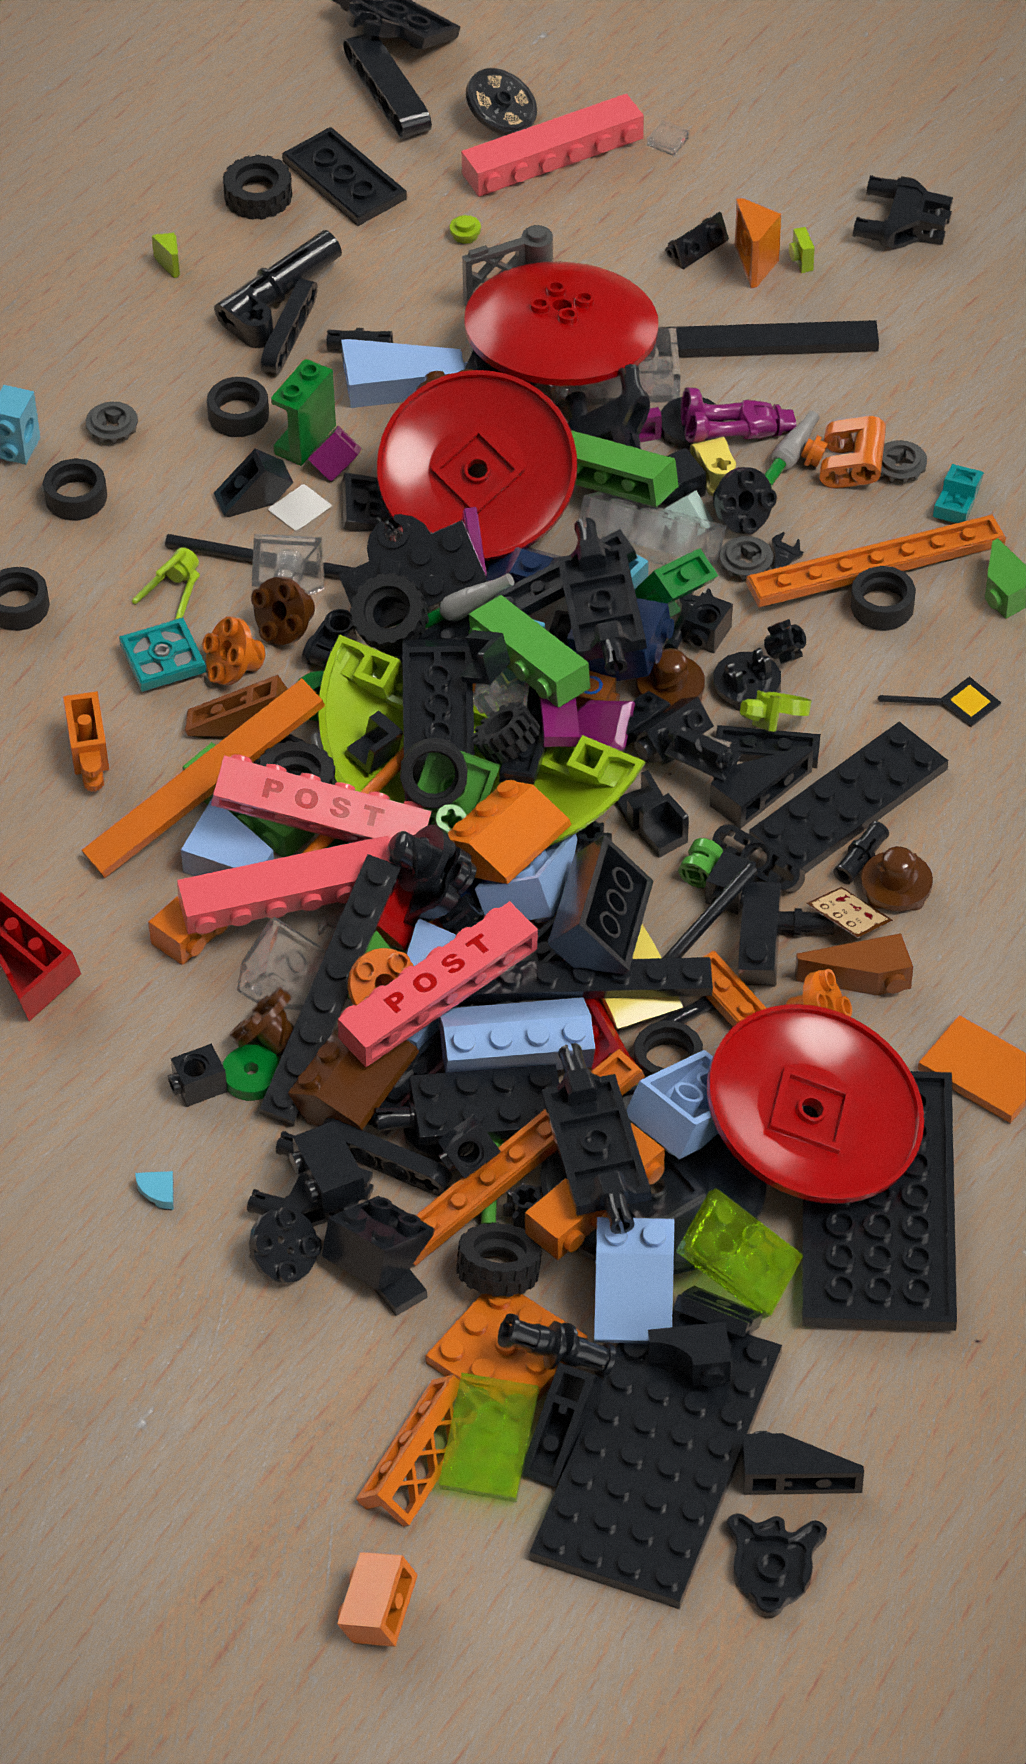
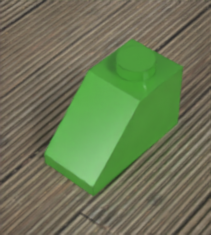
M997 538L992 541L985 599L992 609H996L1007 619L1026 608V565Z

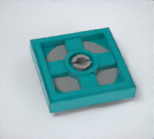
M183 617L119 636L120 646L142 692L206 673V664Z

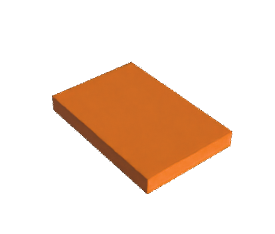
M960 1015L919 1061L918 1070L921 1072H952L953 1091L1010 1124L1026 1106V1053Z

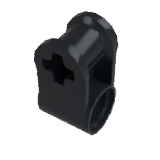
M335 609L326 615L314 635L305 644L302 653V662L304 664L311 665L313 663L326 668L330 653L339 635L357 642L356 629L352 624L351 620L353 618L350 615V611Z

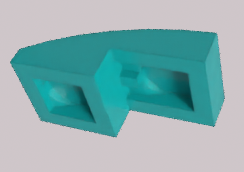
M952 464L944 479L942 492L934 505L932 517L954 523L967 521L978 494L984 472Z

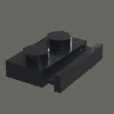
M692 1286L685 1290L682 1295L678 1294L673 1308L706 1323L725 1322L727 1331L743 1338L746 1334H750L760 1327L764 1313L697 1286Z

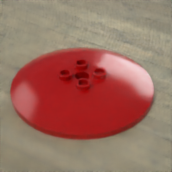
M539 262L503 271L485 281L476 289L466 305L464 314V329L467 340L476 354L485 362L505 374L524 381L544 385L578 386L619 376L618 370L620 368L625 369V366L629 364L639 365L646 359L658 337V314L651 299L643 290L630 280L612 271L575 262Z
M486 370L452 373L437 378L417 389L397 408L390 418L381 437L377 456L379 488L384 504L393 520L394 515L397 514L413 516L423 522L431 533H434L462 520L465 508L477 507L485 561L504 558L512 553L516 547L526 549L544 537L565 512L572 497L577 476V453L574 438L559 408L549 397L530 383L505 373ZM475 464H482L487 468V472L483 477L474 478L468 473L470 467Z
M804 1004L779 1005L759 1010L738 1022L728 1031L711 1060L707 1077V1097L711 1116L718 1133L731 1153L744 1167L779 1191L819 1203L837 1204L864 1200L885 1191L896 1183L909 1168L920 1148L924 1130V1110L920 1092L912 1073L900 1055L885 1039L865 1024L848 1015L828 1008ZM802 1106L813 1107L819 1117L808 1116L803 1111Z

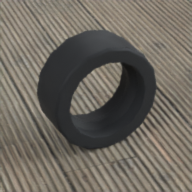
M230 377L213 385L207 395V412L211 426L220 434L229 437H245L261 430L269 419V400L265 387L258 381L248 377ZM234 400H246L256 405L255 408L241 414H231L220 409L227 402Z
M67 459L53 465L45 473L43 480L47 508L54 515L66 520H82L97 514L105 506L108 496L103 470L96 463L87 459ZM73 482H84L94 486L90 492L82 496L69 497L57 493L60 487Z
M15 566L0 570V597L16 590L28 591L36 595L31 602L22 606L10 607L0 604V627L5 630L18 631L31 628L40 623L48 613L50 603L46 581L38 572L30 568Z
M888 566L868 568L859 573L853 581L850 607L854 617L865 626L879 630L895 629L907 623L913 615L916 588L913 580L899 569ZM875 590H889L898 594L903 600L891 606H878L868 602L863 596Z
M428 738L416 742L407 750L401 761L400 780L404 792L413 802L426 808H441L444 805L452 804L461 796L467 784L468 770L463 754L454 744L444 739ZM431 752L447 756L455 769V777L451 786L437 794L421 790L413 778V767L416 761L423 755Z
M659 1021L648 1025L639 1032L634 1042V1061L643 1071L646 1078L665 1069L654 1065L647 1059V1053L654 1047L675 1045L683 1048L692 1056L703 1050V1043L698 1033L688 1025L677 1021Z

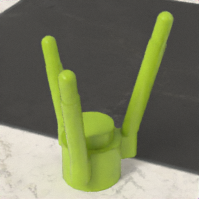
M187 548L177 549L172 557L156 571V576L132 599V603L137 604L166 576L177 583L187 581L175 620L182 618L194 584L200 577V573L196 571L199 565V559L196 554Z

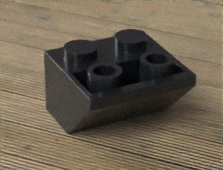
M376 1196L328 1217L322 1257L379 1290L399 1281L408 1272L434 1235L435 1228L421 1221L418 1216L407 1213L395 1206L389 1199Z

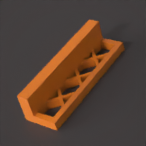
M455 1375L432 1380L356 1500L365 1509L382 1506L402 1526L410 1525L485 1404ZM458 1396L470 1408L463 1419L455 1420L453 1402ZM438 1426H446L448 1442L444 1449H436L434 1432ZM419 1456H427L429 1473L425 1479L417 1480L415 1462ZM400 1486L408 1487L410 1503L405 1511L392 1499Z

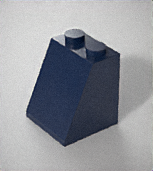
M636 598L647 649L624 653L628 666L627 670L622 674H619L617 664L614 665L616 675L606 673L603 657L587 660L589 671L616 678V681L649 676L654 664L659 663L666 639H670L673 635L674 620L670 618L668 604ZM571 629L567 637L568 646L577 653Z

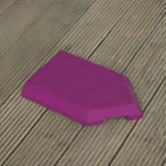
M587 701L577 710L580 738L583 735L623 751L628 738L626 731L629 717L633 715L635 703L633 701Z

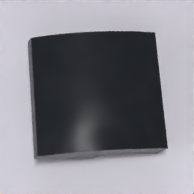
M344 473L341 481L343 529L373 531L381 520L384 522L391 517L380 492L378 477Z

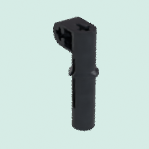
M323 230L269 268H260L256 273V277L214 305L217 319L229 332L249 347L264 348L274 329L269 306L273 303L280 304L283 302L285 295L294 289L300 278L308 280L342 255L339 242L333 234Z

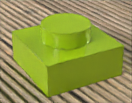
M806 227L793 229V242L789 243L790 258L793 262H797L801 273L814 271L815 247Z

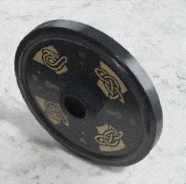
M486 68L476 72L469 80L466 87L468 106L476 119L485 127L496 133L509 135L533 125L537 117L536 100L528 86L517 76L502 69Z

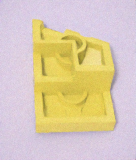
M641 925L632 959L661 958L648 932ZM679 997L599 999L603 1001L607 1015L616 1031L676 1012L683 1008Z

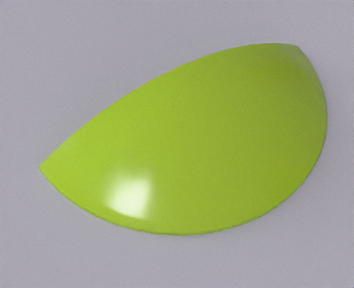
M339 635L330 653L321 683L319 697L323 700L325 707L318 712L320 737L323 749L334 760L336 781L350 784L355 787V791L361 792L389 761L369 774L346 754L347 747L365 735L369 717L377 711H380L404 731L403 667L398 658ZM473 705L475 730L476 726L482 725L480 721L483 718L488 719L490 717L489 713L491 712ZM403 732V736H402V740H401V744H400L399 751H400V750L403 748V746H404V732ZM583 735L576 747H547L534 786L561 810L571 822V826L550 845L579 832L602 816L634 782L645 761ZM474 744L475 756L485 759ZM399 771L380 793L388 795L392 801L403 803L405 801V792L400 780ZM499 771L490 794L502 783L499 782ZM430 817L428 825H430L432 821L435 820V818Z

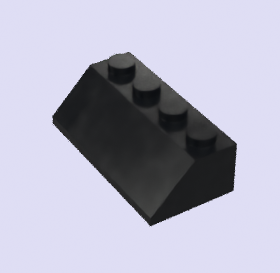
M603 835L574 855L548 945L556 955L562 957L574 968L625 974L631 966L653 880L606 835Z

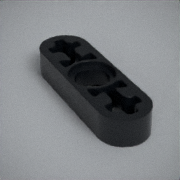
M731 824L722 825L715 831L712 841L717 843L723 851L750 860L754 851L758 849L766 851V863L762 867L756 868L758 871L756 876L766 882H781V891L786 893L795 892L804 884L805 872L803 867L782 853ZM726 836H734V840L745 847L742 852L732 846L727 847V844L723 842ZM775 865L786 871L791 870V874L794 875L791 882L788 880L784 881L782 876L773 872L772 870Z

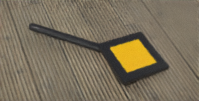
M970 676L942 698L878 696L879 702L944 705L970 727L1001 705V701Z

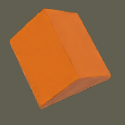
M744 198L736 199L735 248L751 288L758 287L779 261L781 214Z

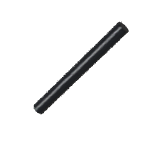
M747 863L663 958H682L758 873L757 869L750 863Z

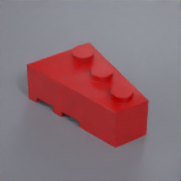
M0 892V968L30 1022L82 973L70 949Z

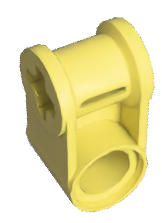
M724 437L690 445V454L706 472L707 492L713 496L722 478L729 471L736 468V462L729 451L727 441Z

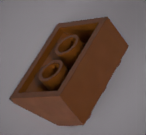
M337 1025V1028L318 1050L317 1055L305 1071L299 1075L298 1080L288 1094L307 1124L321 1126L325 1119L333 1118L363 1130L376 1112L375 1108H379L417 1056L419 1050L414 1044L405 1040L371 1065L365 1067L339 1040Z

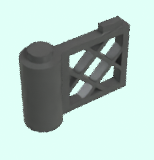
M533 225L522 232L521 238L489 248L484 245L468 250V254L462 256L464 305H467L473 291L480 283L489 280L487 276L495 266L502 269L499 272L501 273L526 264L553 262L552 231L542 225ZM515 252V255L507 264L501 262L506 254ZM483 261L487 262L478 273L472 271L473 264Z

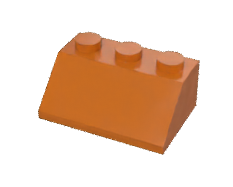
M505 780L486 799L479 802L465 818L457 822L454 828L448 832V835L457 847L471 855V862L477 868L475 878L508 884L571 826V822L534 785L516 782L515 780Z

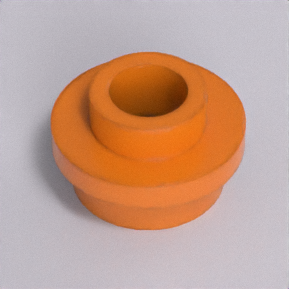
M817 435L815 441L808 439L801 454V457L806 458L804 465L807 467L810 464L818 467L828 443L822 441V437Z

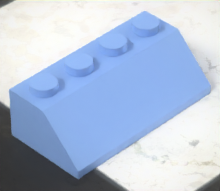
M583 997L452 1008L438 1018L445 1073L555 1064L557 1070H562L563 1066L558 1056V1050L562 1046L568 1045L570 1055L572 1056V1043L581 1046L586 1067H592L595 1042L592 1020Z

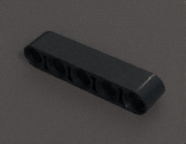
M362 33L344 39L343 49L349 64L397 135L404 139L431 130L432 123L428 109L379 37Z

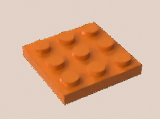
M481 1294L426 1354V1364L444 1376L455 1375L474 1395L516 1423H519L550 1388L558 1365L554 1369L549 1370L544 1366L543 1355H533L527 1353L526 1350L514 1346L508 1349L499 1346L498 1331L500 1324L509 1313L518 1315L521 1321L531 1324L537 1323L547 1327L554 1321L561 1324L567 1322L523 1294H515L510 1297ZM577 1329V1336L586 1338L588 1341V1336Z

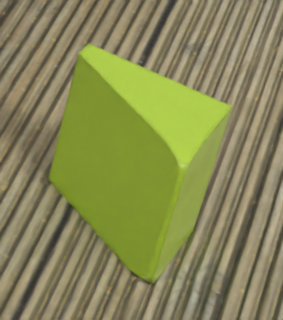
M175 233L152 235L154 258L174 278H178L180 269Z

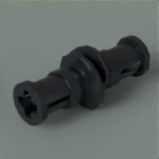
M509 1313L499 1327V1346L507 1349L514 1346L526 1350L527 1353L533 1355H543L544 1366L549 1370L554 1369L559 1361H563L569 1366L592 1370L596 1376L604 1378L605 1375H609L616 1359V1348L614 1345L609 1343L599 1345L587 1341L586 1338L577 1336V1329L571 1323L561 1324L554 1321L547 1327L537 1323L531 1324L521 1321L518 1315Z

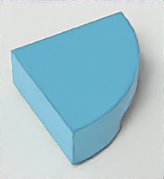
M173 1171L135 1173L137 1188L141 1195L155 1203V1206L159 1208L174 1210Z

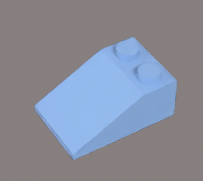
M576 833L548 846L508 884L483 879L475 888L484 916L493 908H500L510 901L528 920H534L536 923L545 922L554 917L555 912L559 908L578 840Z
M702 1050L640 1080L626 1109L629 1119L641 1131L650 1135L668 1153L675 1155L678 1159L701 1149L718 1134L711 1116L707 1097V1077L713 1056L706 1050Z
M597 1217L594 1342L648 1344V1330L672 1327L674 1219L633 1218L635 1225L629 1232L624 1231L622 1221L620 1220L621 1234H614L611 1232L608 1217Z

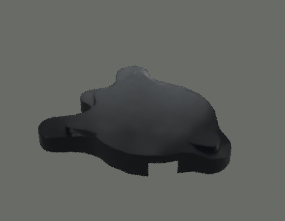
M739 1513L728 1517L727 1531L733 1538L737 1549L733 1563V1577L736 1586L755 1605L759 1614L765 1617H775L781 1613L784 1607L795 1602L806 1593L810 1586L813 1572L812 1556L815 1550L825 1541L827 1528L822 1522L812 1520L797 1531L788 1532L785 1530L784 1519L779 1516H774L758 1523Z

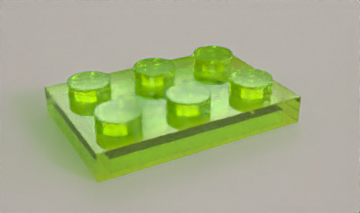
M717 1188L708 1192L676 1250L678 1254L746 1306L764 1313L763 1319L772 1315L803 1258V1254Z
M467 1373L461 1374L439 1480V1489L517 1502L539 1386Z

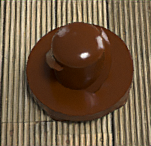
M284 576L273 577L264 581L251 595L254 616L262 640L285 645L298 641L304 635L309 621L314 615L315 605L312 597L297 582Z
M669 648L662 651L659 663L654 664L649 676L636 678V687L639 695L650 691L671 705L681 698L698 696L701 701L705 688V676L703 670L695 661L686 657L682 651Z
M891 847L885 852L875 855L865 864L862 871V890L868 898L869 905L876 909L883 908L891 911L919 910L924 906L932 890L933 876L931 869L916 853L905 847Z
M279 987L270 996L266 995L253 1007L252 1011L254 1014L247 1021L245 1019L242 1020L230 1032L229 1035L234 1039L233 1042L241 1048L251 1040L261 1042L267 1049L275 1053L276 1056L282 1055L294 1029L293 1024L287 1019V1014L284 1010L292 996L286 990Z

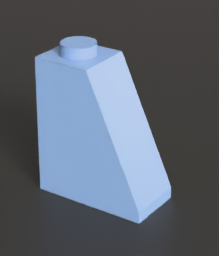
M212 799L181 849L183 872L193 876L274 859L272 848L227 809L212 806Z

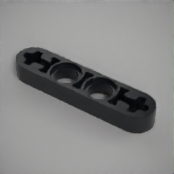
M300 278L296 283L263 350L261 357L262 371L277 375L282 371L315 304L318 291L317 282Z
M333 1118L325 1119L322 1124L324 1125L332 1121L336 1123L355 1161L434 1195H441L445 1192L452 1180L451 1172L434 1160Z

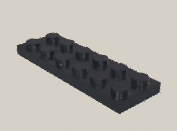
M899 721L749 830V834L800 864L806 874L866 830L870 823L881 819L948 769L949 760Z

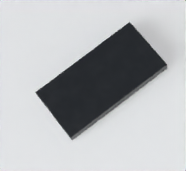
M332 127L282 153V160L287 166L357 226L364 224L407 199V191Z

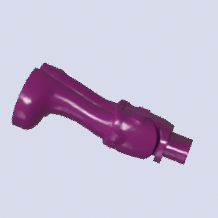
M686 387L682 394L681 421L683 425H686L685 438L689 443H698L708 439L729 436H742L744 439L781 436L783 432H790L796 427L793 410L781 409L779 404L772 406L768 402L747 399L738 403L711 405L704 403L699 389L693 387ZM722 420H735V421H729V422H715V421H722Z

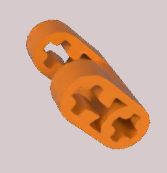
M865 416L833 421L826 426L824 442L828 443L827 449L836 453L854 452L826 457L820 467L819 478L822 484L830 488H843L871 484L879 480L886 434V424L882 419L875 416Z

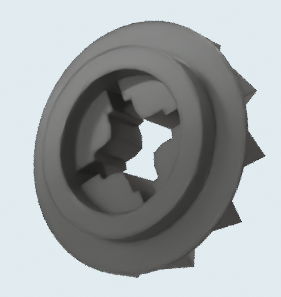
M112 401L99 404L91 409L86 417V429L89 430L90 436L92 438L98 437L101 443L111 440L115 444L117 439L128 440L129 434L136 433L138 424L137 413L131 406L122 402ZM106 420L113 424L118 423V426L114 427L111 424L107 425Z
M896 440L885 443L880 477L889 476L891 483L896 479H901L904 483L909 478L918 480L920 473L926 471V453L920 446L909 441ZM905 457L906 463H903L901 466L895 465V463H899Z
M752 536L736 537L727 541L721 548V567L728 570L730 577L740 575L742 580H744L748 575L768 571L770 565L773 564V551L765 541ZM741 553L743 554V556H746L748 560L752 559V563H747L745 560H741Z

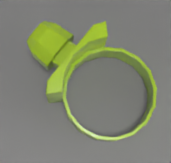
M758 691L756 699L742 701L740 715L752 720V725L776 732L779 713L809 716L812 700L790 694Z

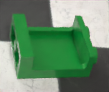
M304 359L273 394L271 403L286 410L288 429L273 445L274 455L302 466L311 452L336 426L332 369Z
M698 548L654 570L634 590L636 598L667 603L670 618H672L681 611L675 602L676 600L712 583L719 575L702 550Z

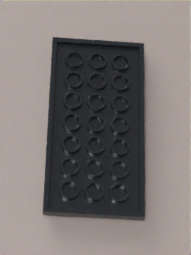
M910 1071L922 1099L924 1130L920 1148L913 1162L896 1183L873 1197L850 1203H819L803 1199L802 1326L956 1331L957 1293L952 1072ZM803 1106L805 1114L810 1117H819L813 1107Z
M672 1311V1327L708 1324L691 1316ZM727 1331L732 1359L731 1382L708 1387L704 1385L692 1386L689 1376L673 1366L649 1364L648 1344L618 1343L614 1366L609 1375H605L603 1378L604 1381L600 1392L582 1427L530 1549L529 1560L680 1609L741 1457L743 1434H750L782 1354V1345L746 1334L743 1338Z

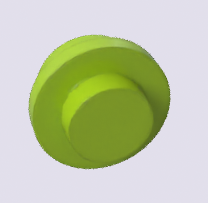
M461 215L454 218L450 223L451 235L455 241L462 244L474 242L481 232V223L473 216Z

